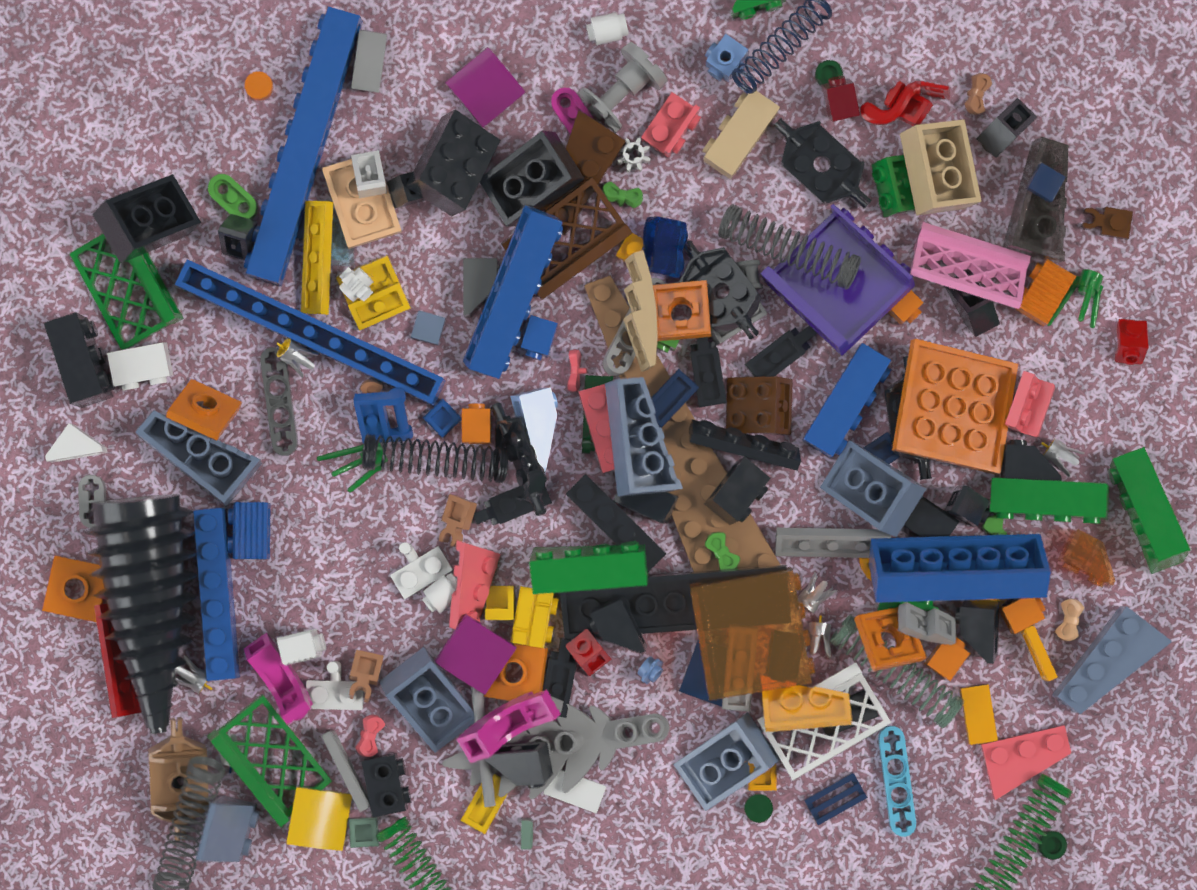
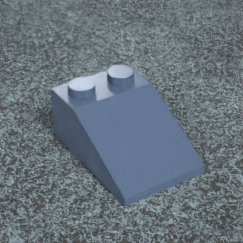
M851 440L848 441L820 486L822 490L871 525L897 537L926 491L925 487Z
M423 647L382 678L379 683L385 696L436 753L475 723L474 710L441 666L435 663V659Z
M746 713L673 765L701 806L707 811L769 770L780 758L750 714ZM748 762L754 764L755 766L754 771L751 773L750 765H748Z
M225 795L211 802L196 860L201 862H240L243 856H248L253 841L248 839L250 829L256 828L260 812L255 811L257 804Z

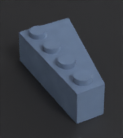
M644 377L616 379L605 383L617 497L672 492L683 489L680 479H677L673 469L675 465L672 456L667 452L662 428H659L654 414L656 411Z
M154 410L135 432L141 440L225 507L229 505L262 465L261 459L244 453L231 445L207 437Z
M1120 606L1052 696L1074 713L1081 714L1172 641L1129 607Z

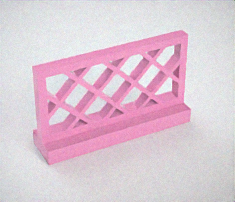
M923 222L913 249L915 251L910 275L1010 307L1020 308L1026 270L1031 258L1030 255ZM942 260L947 266L941 267L936 261ZM927 264L932 270L918 266ZM969 269L974 275L968 276L963 270ZM954 273L959 279L950 277L948 274ZM996 277L1001 283L995 284L990 278ZM981 281L986 287L978 286L975 282ZM1009 290L1014 297L1005 294L1003 291Z

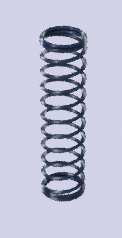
M805 0L803 6H799L796 9V13L790 14L789 20L782 22V27L776 28L774 34L767 37V42L760 44V49H755L752 52V56L746 57L745 64H739L732 71V78L736 85L746 93L753 94L756 92V82L764 84L762 74L768 77L772 76L769 66L773 69H779L777 60L781 62H786L787 60L784 52L789 55L794 54L791 45L800 48L801 41L799 38L808 40L807 32H816L814 24L823 26L822 19L828 20L831 18L832 9L826 0ZM812 1L821 5L826 10L828 16L821 13L818 14L813 10L815 7ZM804 8L807 17L798 13L799 9ZM806 9L812 11L819 18L821 24L816 23L809 16ZM796 15L801 25L791 21L792 16ZM799 16L807 20L814 30L811 31L805 27ZM789 22L793 32L784 28V24ZM792 23L805 33L806 38H803L796 32ZM782 29L783 35L787 40H785L783 37L779 35H776V32ZM785 31L792 34L798 41L799 45L794 44L787 37ZM775 37L778 46L769 42V39ZM777 38L784 41L792 52L790 53L785 50ZM764 44L768 45V48L772 55L769 52L762 50V46ZM770 45L775 47L783 55L784 60L780 59L773 52ZM760 51V54L765 62H763L761 59L757 57H754L755 52ZM763 53L770 56L776 63L777 67L771 65L767 61ZM748 59H753L757 69L747 64ZM755 60L762 63L770 74L765 73ZM741 66H745L747 72H746L745 70L741 69L740 67H741ZM748 67L754 70L760 76L762 82L757 80L752 75ZM741 74H742L746 79H748V81L751 83V85H752L753 88H751L750 86H748V85L746 84V82H745V81L743 80V78L741 77Z

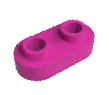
M564 87L556 90L552 95V109L569 135L571 134L578 110L593 118L574 90ZM568 99L571 104L569 107L563 108L560 105V101Z

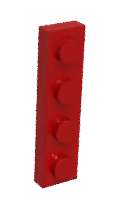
M108 604L95 605L94 609L111 716L116 718L142 713L138 699H135L137 695L131 680L124 679L129 675L124 661L113 659L121 653L117 641L104 639L115 631L112 622L97 618L109 610Z

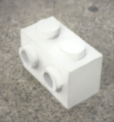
M167 342L107 353L113 386H122V391L139 388L138 382L147 380L150 381V385L166 383V377L173 376Z

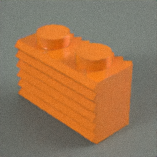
M1046 259L1042 264L1036 263L1029 274L1032 281L1028 288L1024 287L1022 304L1019 309L1015 308L1016 311L1043 327L1050 322V319L1076 278L1075 275L1049 259Z

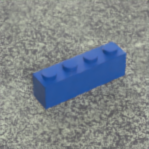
M861 343L802 441L829 458H832L835 453L840 455L848 443L844 438L849 429L855 431L863 418L859 415L863 406L865 405L869 408L877 393L873 390L877 383H884L892 369L888 365L891 360L866 344Z

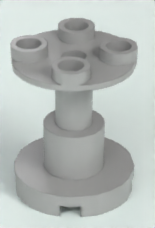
M629 42L621 49V54L628 63L615 75L617 82L600 98L585 87H582L577 92L578 96L587 105L591 104L588 110L595 114L598 120L605 118V124L614 133H617L622 128V125L611 110L627 94L636 95L647 83L656 90H661L668 82L667 77L658 65H653L647 59L649 56L632 42Z

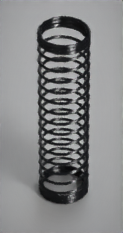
M368 433L364 439L362 468L364 470H375L376 452L381 438L383 445L382 472L385 467L386 448L389 439H391V473L394 469L395 449L398 440H400V474L403 471L404 450L407 441H409L410 445L409 475L412 472L414 447L418 441V475L421 473L422 452L427 442V476L430 474L431 453L436 443V477L439 475L440 453L445 444V478L448 476L450 450L454 445V479L457 477L458 455L461 446L464 448L463 480L467 473V455L470 447L473 449L472 481L476 474V456L479 448L482 450L480 481L482 482L484 479L485 456L488 449L491 452L488 474L489 482H492L494 478L495 483H503L506 479L508 470L507 448L497 447L493 452L491 446H488L484 451L482 445H479L475 450L474 445L470 444L466 450L465 444L461 443L457 449V445L454 442L448 448L445 441L439 447L436 440L430 446L427 439L421 446L418 438L412 445L410 438H407L403 444L401 437H398L394 443L392 436H389L385 442L383 435H380L376 441V436Z

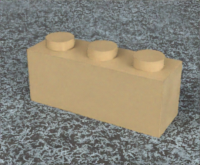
M758 91L753 94L742 93L734 105L738 108L732 117L729 115L725 117L718 128L722 131L716 140L711 138L703 149V152L706 154L703 161L730 180L780 109L777 104Z

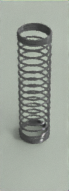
M734 204L727 208L718 230V235L722 239L726 240L730 237L732 243L738 240L740 246L746 243L748 250L753 247L756 253L763 250L764 256L771 253L773 260L778 257L781 263L787 260L789 267L796 263L797 270L803 267L805 273H809L812 270L814 277L821 273L822 280L829 277L831 284L837 281L838 286L843 289L845 288V290L853 283L861 263V257L855 255V253L851 256L850 252L846 253L840 271L832 281V273L841 255V248L838 249L830 271L823 277L824 268L833 251V244L830 245L825 255L822 267L815 274L816 264L825 246L824 241L819 246L813 265L807 271V262L815 248L816 238L810 244L805 261L798 267L799 258L808 241V234L804 236L796 259L790 264V257L799 240L800 231L795 234L789 253L782 261V252L791 236L792 228L787 230L780 251L774 257V248L783 232V224L779 226L772 248L766 254L765 247L775 228V221L770 224L764 243L757 250V242L766 227L767 218L765 217L762 220L755 242L749 247V239L756 228L759 215L756 214L753 218L747 238L741 244V235L749 222L751 212L748 211L744 216L739 234L733 240L732 234L738 225L743 209Z
M199 756L189 760L186 771L188 777L183 779L185 784L181 787L183 793L178 796L180 800L176 803L178 809L173 812L175 816L171 820L173 825L169 827L170 834L166 836L168 841L164 844L163 857L159 860L161 865L158 866V873L154 876L152 884L154 890H166L160 887L157 882L164 887L172 889H190L191 877H193L194 869L197 866V860L192 856L196 855L197 857L198 851L195 848L200 846L197 840L202 838L199 832L204 831L202 824L206 823L204 816L208 815L207 808L210 805L203 806L194 801L183 800L181 796L186 795L193 799L205 800L209 804H211L210 799L216 800L215 797L218 795V789L221 786L220 781L223 779L225 768L215 759ZM193 764L208 765L217 769L220 773L213 774L205 769L195 768ZM190 778L196 782L210 784L214 789H206L199 785L188 784L186 780ZM189 787L200 792H208L212 797L205 798L196 793L185 792L184 788ZM184 803L190 807L203 808L207 813L200 814L191 809L180 808L179 804ZM181 811L187 815L200 816L205 821L198 822L189 817L177 816L176 813ZM178 819L184 823L196 824L201 826L202 829L195 830L186 825L175 824L174 820ZM176 827L182 831L197 833L200 837L193 838L184 833L172 832V828ZM173 835L179 839L195 841L198 845L191 846L182 841L170 840L169 837ZM171 843L180 848L192 849L195 853L188 854L180 849L167 848V844ZM168 851L177 856L190 857L193 861L186 862L178 857L165 856L164 853ZM166 859L175 864L188 865L190 869L184 870L176 865L163 864L162 861ZM164 867L172 872L185 873L188 877L182 878L174 873L160 872V868ZM174 880L180 882L177 883L180 886H170L160 881Z

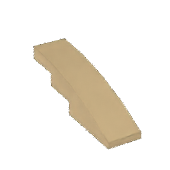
M642 250L632 253L625 259L633 283L624 289L632 313L623 320L641 372H644L656 364L658 334L652 279L644 251Z

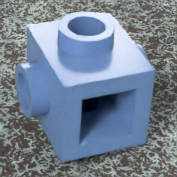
M725 34L718 44L714 42L705 54V57H707L706 67L709 68L707 72L718 81L724 79L729 82L732 78V71L745 61L749 49ZM726 58L729 59V61L724 62L722 61V59Z

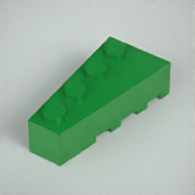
M1145 447L1113 458L1110 463V469H1108V475L1112 484H1117L1121 505L1128 512L1132 529L1138 538L1151 574L1183 563L1191 549Z
M992 478L990 512L997 513L996 518L1014 519V514L1025 515V520L1042 521L1043 516L1054 517V522H1071V518H1082L1083 523L1100 524V520H1108L1110 486L1108 483Z
M625 542L621 545L598 544L594 546L533 547L529 560L533 595L644 586L648 583L645 545H638V542Z

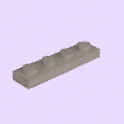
M777 527L775 556L869 558L871 539L891 538V535L879 529Z

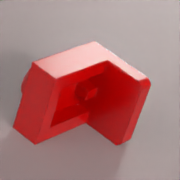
M898 81L895 87L888 91L884 101L887 109L892 108L900 93L906 87L905 83ZM916 95L910 100L905 111L898 119L912 126L920 125L933 107V104L930 100Z
M1118 320L1116 363L1128 365L1143 364L1149 349L1147 321Z

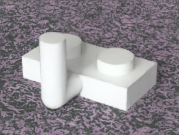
M402 543L399 546V550L405 555L409 564L390 576L405 600L435 582L441 576L450 573L453 569L439 546L419 557L410 543Z
M333 661L327 665V670L330 672V681L306 680V690L313 702L312 709L363 710L364 691L358 690L355 692L353 699L349 698L350 687L357 681H341L340 662Z

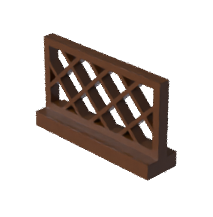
M593 177L587 179L544 211L558 217V211L564 205L575 207L572 223H562V225L571 226L569 242H554V244L568 246L567 256L562 261L551 260L550 264L556 265L550 270L549 266L545 268L544 274L540 277L542 282L537 296L542 300L633 233L621 219ZM590 186L597 194L595 206L580 204L581 193ZM576 197V202H575V203L569 202V201H571L573 198ZM600 200L606 208L599 207ZM579 207L594 210L591 226L576 224ZM598 210L609 212L615 222L607 228L596 227ZM576 227L591 229L589 241L584 245L573 243ZM595 230L601 231L596 236H594ZM513 235L501 243L505 251H507ZM572 247H577L578 249L572 253Z

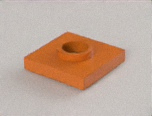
M707 280L653 285L657 313V342L711 337ZM677 305L688 306L692 312L691 318L689 320L674 321L671 317L673 308Z
M191 379L167 410L166 417L218 441L238 413L242 402ZM204 401L203 405L211 409L201 408L196 402Z
M54 555L42 611L96 622L94 606L103 604L104 599L93 596L105 588L102 579L90 576L89 574L100 569L101 566ZM73 578L81 580L85 586L83 596L78 599H71L65 593L66 583Z
M898 607L860 614L854 618L872 671L921 662L926 659L920 639L898 631ZM882 632L890 633L896 641L895 648L887 649L883 646Z
M512 643L517 647L484 697L511 701L531 691L533 694L542 692L548 648ZM511 662L518 663L523 669V676L516 683L508 682L505 678L507 664Z

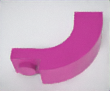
M266 632L245 647L244 652L247 661L273 695L281 718L289 725L293 721H298L305 717L307 712L312 709L313 702L292 666L282 663L278 646Z
M547 690L533 694L531 691L491 711L471 725L456 740L469 762L473 763L491 757L503 744L523 731L555 720L560 715V712Z

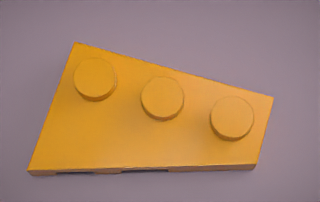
M760 675L766 732L852 725L849 693L816 686L811 688L796 685V682L788 680L782 682L773 680L769 676Z

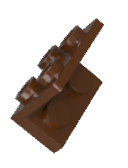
M777 376L729 377L727 379L726 428L733 427L746 434L791 435L793 379Z

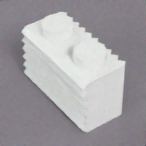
M317 629L277 638L284 665L321 657L322 651L326 650L323 633L318 634Z

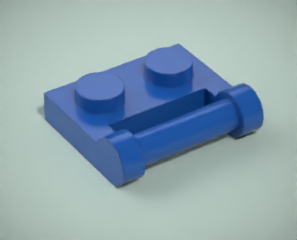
M393 388L389 392L354 394L353 402L363 444L367 433L374 434L376 441L380 435H383L385 442L389 436L393 437L394 442L398 437H401L402 441H405L407 438H413V429L408 424L404 405L406 401L405 391L402 388ZM393 405L397 428H390L386 406Z

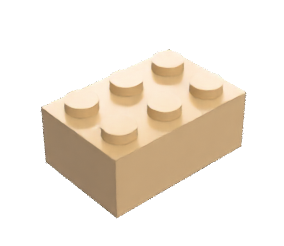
M965 119L915 125L900 133L916 216L963 210L982 202Z

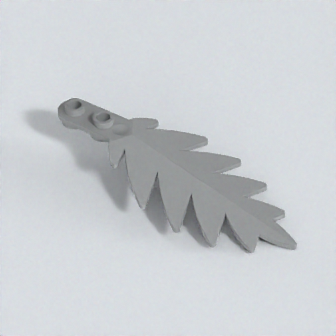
M551 696L559 712L562 713L564 701ZM567 704V717H557L560 725L553 720L532 727L528 731L525 730L503 745L536 742L548 743L553 775L544 786L530 789L529 798L535 799L550 785L566 762L562 787L563 793L569 792L579 783L594 765L599 755V769L604 770L613 759L616 749L660 742L668 736L670 727L668 720L663 715L657 713L611 721L602 710L596 706H590L589 710L594 719L592 720L576 707ZM655 722L660 725L658 733L652 730V725ZM627 727H630L633 730V735L631 738L627 737L625 734V730ZM464 751L442 762L444 767L472 769L471 786L482 783L479 761L470 763ZM491 765L492 775H494L498 770ZM503 774L499 787V797H504L517 786Z

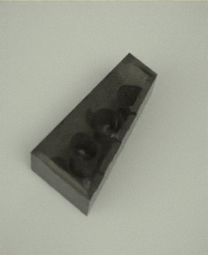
M1045 137L1032 141L1002 247L1030 255L1032 258L1042 261L1049 259L1055 264L1065 262V251H1063L1064 238L1066 236L1064 214L1067 207L1065 184L1068 176L1069 145ZM1040 163L1047 165L1066 177L1053 202L1050 203L1025 189Z

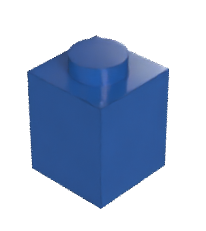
M530 315L521 345V350L526 351V357L540 361L542 356L549 357L558 323Z

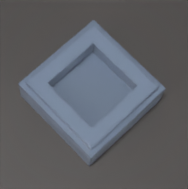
M418 310L411 338L439 345L446 318Z

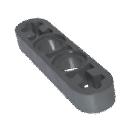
M270 347L262 352L260 363L271 444L277 454L289 456L298 448V436L288 364L282 360L277 362V371L281 372L283 370L284 375L268 377L267 373H273V368L270 363H266V359H269L273 352L277 356L278 348ZM281 380L284 382L285 391L282 395L274 396L271 393L270 385L273 381ZM278 408H286L289 412V418L285 423L279 424L274 420V412ZM291 425V431H286V437L288 440H292L293 444L288 446V451H284L282 447L277 445L278 442L282 441V433H275V428H286Z

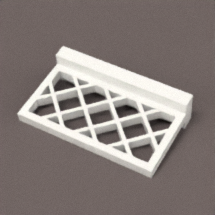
M856 662L816 685V687L848 693L850 687L859 682L861 683L866 692L864 702L850 700V704L862 707L859 721H852V725L857 726L853 739L847 741L837 738L840 726H836L834 737L817 733L818 728H815L814 732L796 729L793 730L790 745L786 746L777 743L772 735L773 732L765 731L764 716L758 719L759 725L793 781L891 724L890 719L862 675V671ZM868 697L874 706L866 704ZM865 708L876 710L883 720L875 726L861 724ZM860 727L868 729L865 732L859 734ZM796 732L813 736L809 751L793 747ZM816 737L832 741L829 753L820 755L812 752ZM836 742L843 743L841 746L834 749ZM781 748L788 750L787 757H785ZM791 751L808 755L805 767L794 772L789 763ZM811 756L818 758L810 763Z

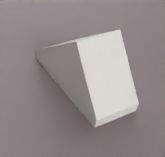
M379 150L351 155L359 198L387 194Z
M68 423L45 457L47 462L53 463L107 453V447L76 425Z

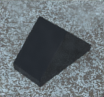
M230 214L218 230L222 254L245 261L247 253L252 252V236L258 221Z

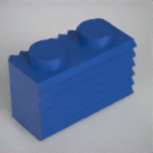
M233 502V508H229L228 523L233 525V536L228 537V553H233V559H270L271 503Z

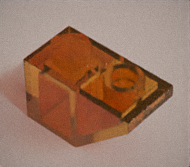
M1073 529L1058 557V560L1064 563L1062 568L1078 575L1079 571L1089 576L1087 581L1098 587L1103 588L1104 584L1113 586L1116 580L1104 543L1079 529Z

